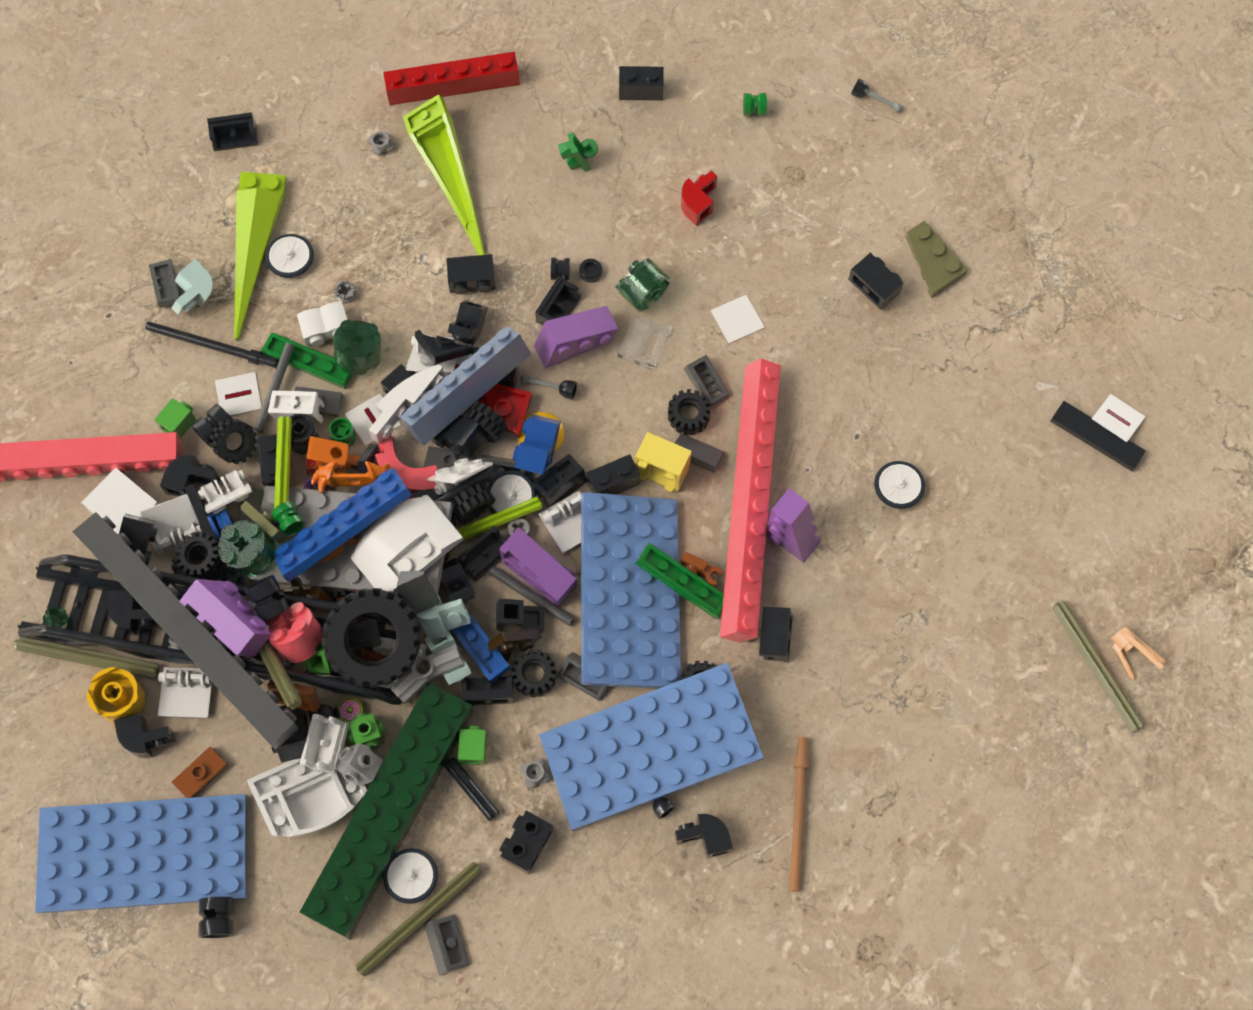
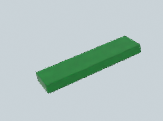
M271 332L261 350L262 355L280 360L285 343H291L294 345V349L288 366L346 389L356 370L355 366Z
M651 543L645 546L635 565L716 619L720 615L723 608V592Z

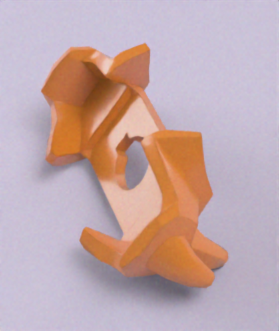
M336 461L325 466L319 463L318 470L314 473L311 484L315 485L318 482V489L321 494L324 493L327 485L332 489L338 486H366L378 479L380 474L392 468L388 463L384 466H378L366 461L367 473L345 474V472H334L338 464ZM348 479H356L359 481H350Z

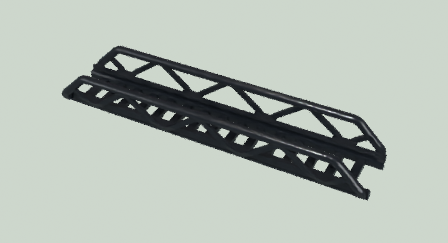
M67 554L41 559L39 566L36 567V578L55 582L43 623L36 624L22 621L21 625L17 626L19 628L18 636L36 637L75 646H105L141 658L163 660L174 664H195L183 650L168 648L170 636L166 632L161 646L149 644L153 629L141 628L137 642L125 640L127 633L118 626L116 627L114 637L101 635L108 612L109 590L126 589L119 581L97 578L98 573L109 572L99 560ZM64 565L70 567L71 570L69 573L53 570L51 567ZM159 571L164 576L161 580L167 587L171 584L181 594L177 597L179 601L196 579H202ZM66 585L78 586L66 629L54 627ZM236 585L239 594L247 597L244 591L247 586ZM90 589L100 590L102 593L90 633L78 631ZM282 593L285 595L290 606L301 602L307 608L331 612L337 604L336 602ZM371 613L357 618V622L377 620L380 637L396 640V631L385 629L386 624L393 626L386 617ZM315 617L323 628L327 619ZM241 656V659L246 664L243 669L248 674L254 672L263 680L270 681L272 679L266 665L246 662V656ZM289 660L283 661V666L292 682H303L333 693L380 700L392 705L403 704V701L389 688H370V686L366 685L362 687L356 686L354 682H347L339 678L341 675L334 671L331 672L330 677L316 675L317 673L310 674L307 669L306 672L293 670L294 663H291Z

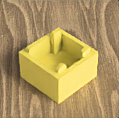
M647 432L635 456V465L640 473V479L643 481L648 479L662 485L664 490L670 493L673 491L679 492L690 469L692 451Z

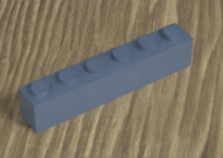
M506 326L489 342L482 345L470 358L463 361L451 374L444 377L438 385L428 391L418 402L410 406L400 416V419L412 437L426 445L529 357L531 352L521 335Z

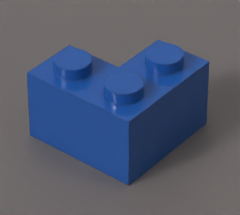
M535 414L529 417V420H525L522 433L526 434L525 439L519 446L515 447L513 453V460L516 461L515 468L543 475L551 467L561 421Z

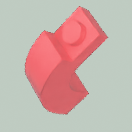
M392 433L387 439L381 441L379 444L380 453L375 454L379 466H384L388 463L391 468L394 467L412 495L421 490L435 491L436 483L428 481L427 478L435 475V471L438 470L436 465L423 468L408 467L402 464L396 457Z

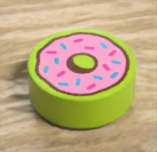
M346 698L338 706L340 719L346 723L354 720V716L364 713L362 704L355 698Z

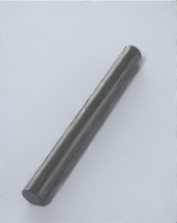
M285 343L254 429L257 432L264 433L270 416L268 409L272 391H279L294 349V345L291 343Z
M493 566L490 569L489 574L537 606L544 607V610L568 626L573 623L574 617L497 567Z

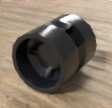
M217 403L206 412V418L200 417L191 425L196 434L210 448H212L210 442H213L210 436L215 434L213 431L214 427L219 428L218 423L221 421L225 423V419L233 420Z
M294 414L290 416L292 419L291 449L295 453L304 455L308 452L310 436L319 438V435L310 417L304 414Z
M274 575L262 578L244 589L249 601L256 604L254 611L263 621L279 615L290 607L285 595L278 592L280 586Z
M206 897L199 899L198 914L202 916V920L198 922L199 938L210 939L233 936V920L229 918L233 913L232 897Z

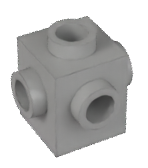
M359 743L346 747L339 756L340 762L336 770L342 773L347 781L361 786L373 782L383 760L375 755L370 747Z

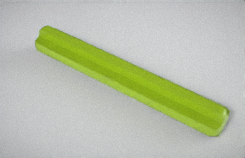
M287 416L279 417L277 424L274 509L278 505L289 501L292 419Z
M534 497L456 530L464 538L462 541L487 532L493 526L499 527L512 520L542 509V503L538 497Z

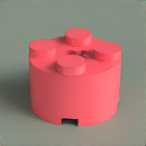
M301 602L294 603L284 612L267 620L268 625L266 628L272 634L268 641L284 661L289 660L291 663L305 661L317 652L315 648L319 643L322 645L323 628L309 608Z

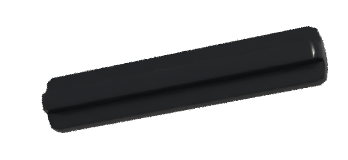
M451 757L444 763L445 769L487 820H494L499 815V810L456 758Z

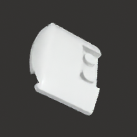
M424 495L398 504L374 521L361 536L351 559L374 588H382V590L398 594L397 582L401 571H426L464 538L428 495Z
M301 758L290 760L247 780L273 837H297L331 826L344 818L357 806L362 796L367 792L365 785L358 786L353 782L347 781L338 770L335 774L310 769L300 764Z

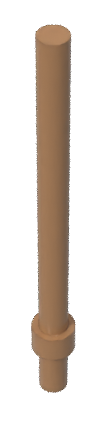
M798 737L797 756L794 757L796 781L789 891L800 892L806 769H809L810 759L807 757V737Z

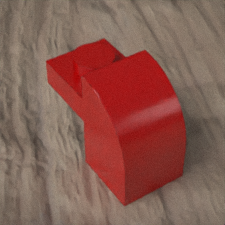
M712 170L706 175L699 176L695 183L688 178L682 186L681 209L684 215L696 226L713 212L714 201L707 195L716 188L718 176Z

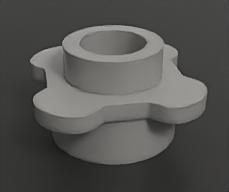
M378 131L368 138L369 144L373 147L372 152L375 155H380L381 152L393 149L394 145L389 140L388 132Z
M535 759L528 764L521 765L520 772L524 774L527 787L532 788L539 782L545 783L548 781L549 775L544 771L543 760ZM533 771H536L537 774H536V775H532V772H533Z

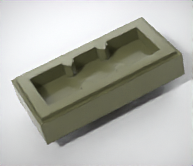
M247 501L240 506L241 510L275 541L282 543L287 538L272 524L275 520L265 510L260 513Z

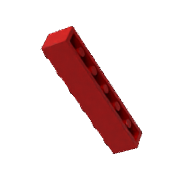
M515 51L383 72L389 105L428 100L438 94L442 97L520 85Z

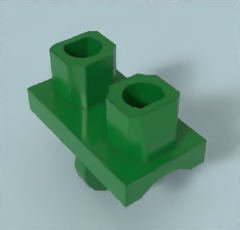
M574 132L567 134L569 141L558 145L563 160L566 159L570 169L581 166L584 171L591 170L586 158H592L598 153V144L593 139H585L580 142Z

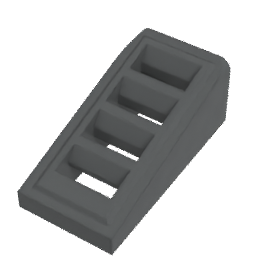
M707 355L695 360L684 368L699 393H703L705 400H709V407L730 395ZM703 366L705 370L697 374L695 370ZM708 374L710 378L702 382L700 378ZM712 381L715 383V385L711 388H705V385L711 383ZM719 389L721 393L711 398L709 394Z

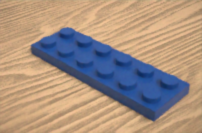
M393 467L391 470L380 474L374 482L363 486L353 497L342 501L336 509L329 514L322 515L315 524L301 530L295 538L277 548L273 555L282 576L288 583L412 495L395 468Z

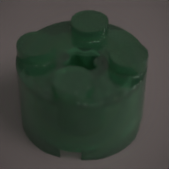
M646 258L641 262L635 260L628 268L630 272L625 278L620 279L615 286L619 294L639 312L647 310L649 308L647 303L651 300L656 302L669 286L667 280L670 277L650 258Z
M344 320L341 322L333 336L334 360L336 364L338 363L344 372L352 375H363L367 373V370L378 367L381 361V336L378 327L373 323L359 320Z
M238 521L222 529L218 543L220 559L237 572L245 576H256L263 573L269 563L272 564L274 561L273 553L276 551L274 539L254 522Z

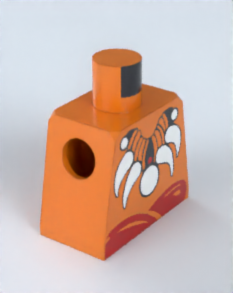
M310 436L306 458V475L313 476L318 470L319 463L325 466L334 461L338 463L334 472H346V468L358 470L357 461L361 456L348 454L349 445L347 443Z

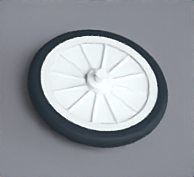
M285 234L277 237L269 244L265 254L268 268L274 274L284 278H293L303 274L309 269L314 259V251L310 242L297 234Z
M893 461L879 469L875 476L874 487L877 496L883 503L892 508L905 509L914 506L920 501L925 491V481L921 472L914 465L904 461Z
M505 471L494 477L488 485L489 490L496 499L490 511L495 514L536 497V490L531 483V479L518 471Z
M415 848L403 849L395 853L383 874L384 886L389 895L395 900L406 904L418 903L426 899L435 889L438 880V870L433 858L425 851Z

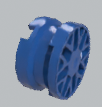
M226 508L216 515L212 513L207 516L221 546L226 545L227 541L231 539L234 541L240 539Z

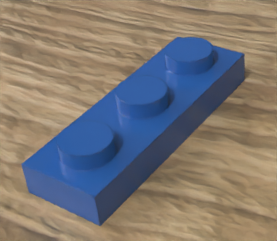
M468 611L470 624L451 630L487 679L492 683L511 669V667L499 651L490 652L487 644L490 641L489 637Z

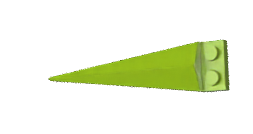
M438 94L404 115L403 119L409 136L441 186L478 255H486L453 119L449 115L444 98Z
M240 172L236 199L234 338L236 341L240 338L257 276L284 201L287 182L286 175Z

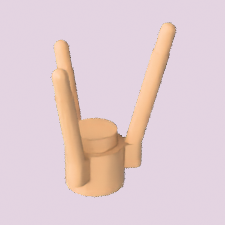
M1127 626L1112 637V640L1115 642L1112 648L1118 654L1131 680L1135 676L1122 652L1123 649L1129 652L1136 647L1159 669L1164 668L1162 664L1166 662L1165 659L1140 640Z

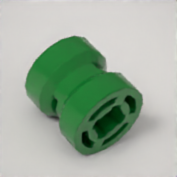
M744 93L743 115L751 116L752 113H757L759 116H766V93H759L758 95Z
M337 418L331 422L329 432L332 440L347 443L349 447L352 446L356 440L352 423L346 418Z
M291 501L278 505L272 511L274 520L280 523V530L285 536L297 533L305 525L302 516L297 515V508Z

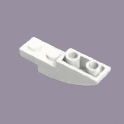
M436 365L412 375L393 388L376 405L379 417L369 429L371 438L380 444L383 439H387L393 432V426L398 420L401 421L400 416L444 379L443 367Z

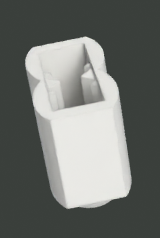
M342 301L329 303L320 308L305 310L297 314L306 345L320 346L328 339L340 340L351 333Z

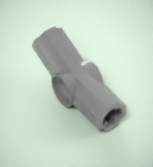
M452 645L428 656H418L411 669L409 668L405 675L390 687L391 690L406 704L428 682H432L438 676L464 666V659L458 645ZM429 663V672L421 675V667Z

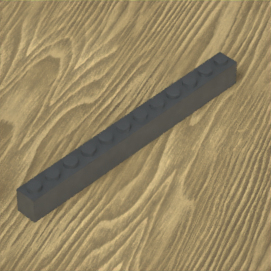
M95 512L72 531L275 750L299 729L294 723L297 720L294 714L288 708L282 710L277 705L280 701L271 690L265 692L260 687L263 684L262 680L254 672L248 674L243 669L246 666L245 662L236 654L232 657L226 651L228 647L220 639H215L210 634L213 628L206 621L201 623L194 617L197 611L190 605L184 607L179 602L177 597L181 594L171 584L167 587L161 581L164 576L155 567L148 568L145 564L148 559L138 549L133 552L129 547L132 542L123 532L118 535L113 530L116 525L107 515L102 518Z

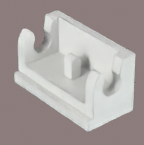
M272 391L268 413L277 422L281 416L290 417L294 414H304L310 417L314 424H322L323 417L319 414V408H324V403L318 397L317 392Z
M313 714L300 764L315 771L336 774V768L340 762L339 756L343 750L349 723L329 716L328 719L324 716Z

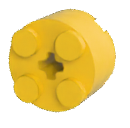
M109 667L99 671L92 678L89 690L87 689V701L90 707L102 718L115 724L114 720L139 714L146 704L145 690L140 681L130 672L117 667Z

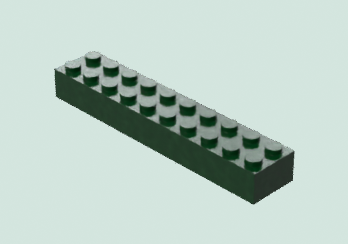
M430 683L426 684L299 913L350 940L382 882L387 866L394 854L400 849L441 774L444 763L449 759L459 741L460 729H465L474 713L471 704Z

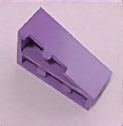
M603 306L545 321L534 344V348L546 369L598 346L609 344L613 340L618 327L608 307Z
M789 488L771 509L766 530L767 538L771 543L776 546H782L803 563L821 542L820 538L815 536L817 527L811 524L814 517L809 502Z
M519 527L499 548L502 564L558 608L577 587L575 573L568 567L560 565L554 556L546 552Z
M196 579L179 601L184 607L190 605L197 611L199 615L196 618L201 623L207 621L217 630L214 635L237 656L254 657L272 635L265 627V622L257 617L252 610L251 604L243 599L238 592L237 586L232 582Z

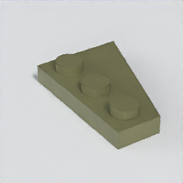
M925 220L906 233L905 237L915 260H917L920 266L922 278L927 283L931 298L967 273L968 269Z

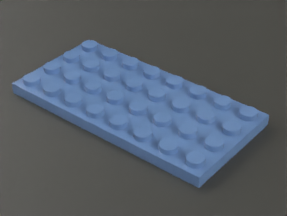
M582 493L581 685L659 689L680 680L679 594L635 565V562L648 543H651L678 562L677 499Z
M728 662L539 734L572 831L764 759Z
M246 794L40 808L36 913L199 902V899L206 897H232L233 900L247 899Z

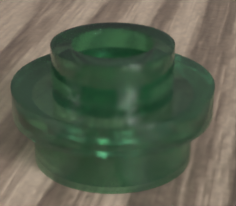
M52 607L45 611L42 621L47 626L61 628L68 623L69 617L65 609Z

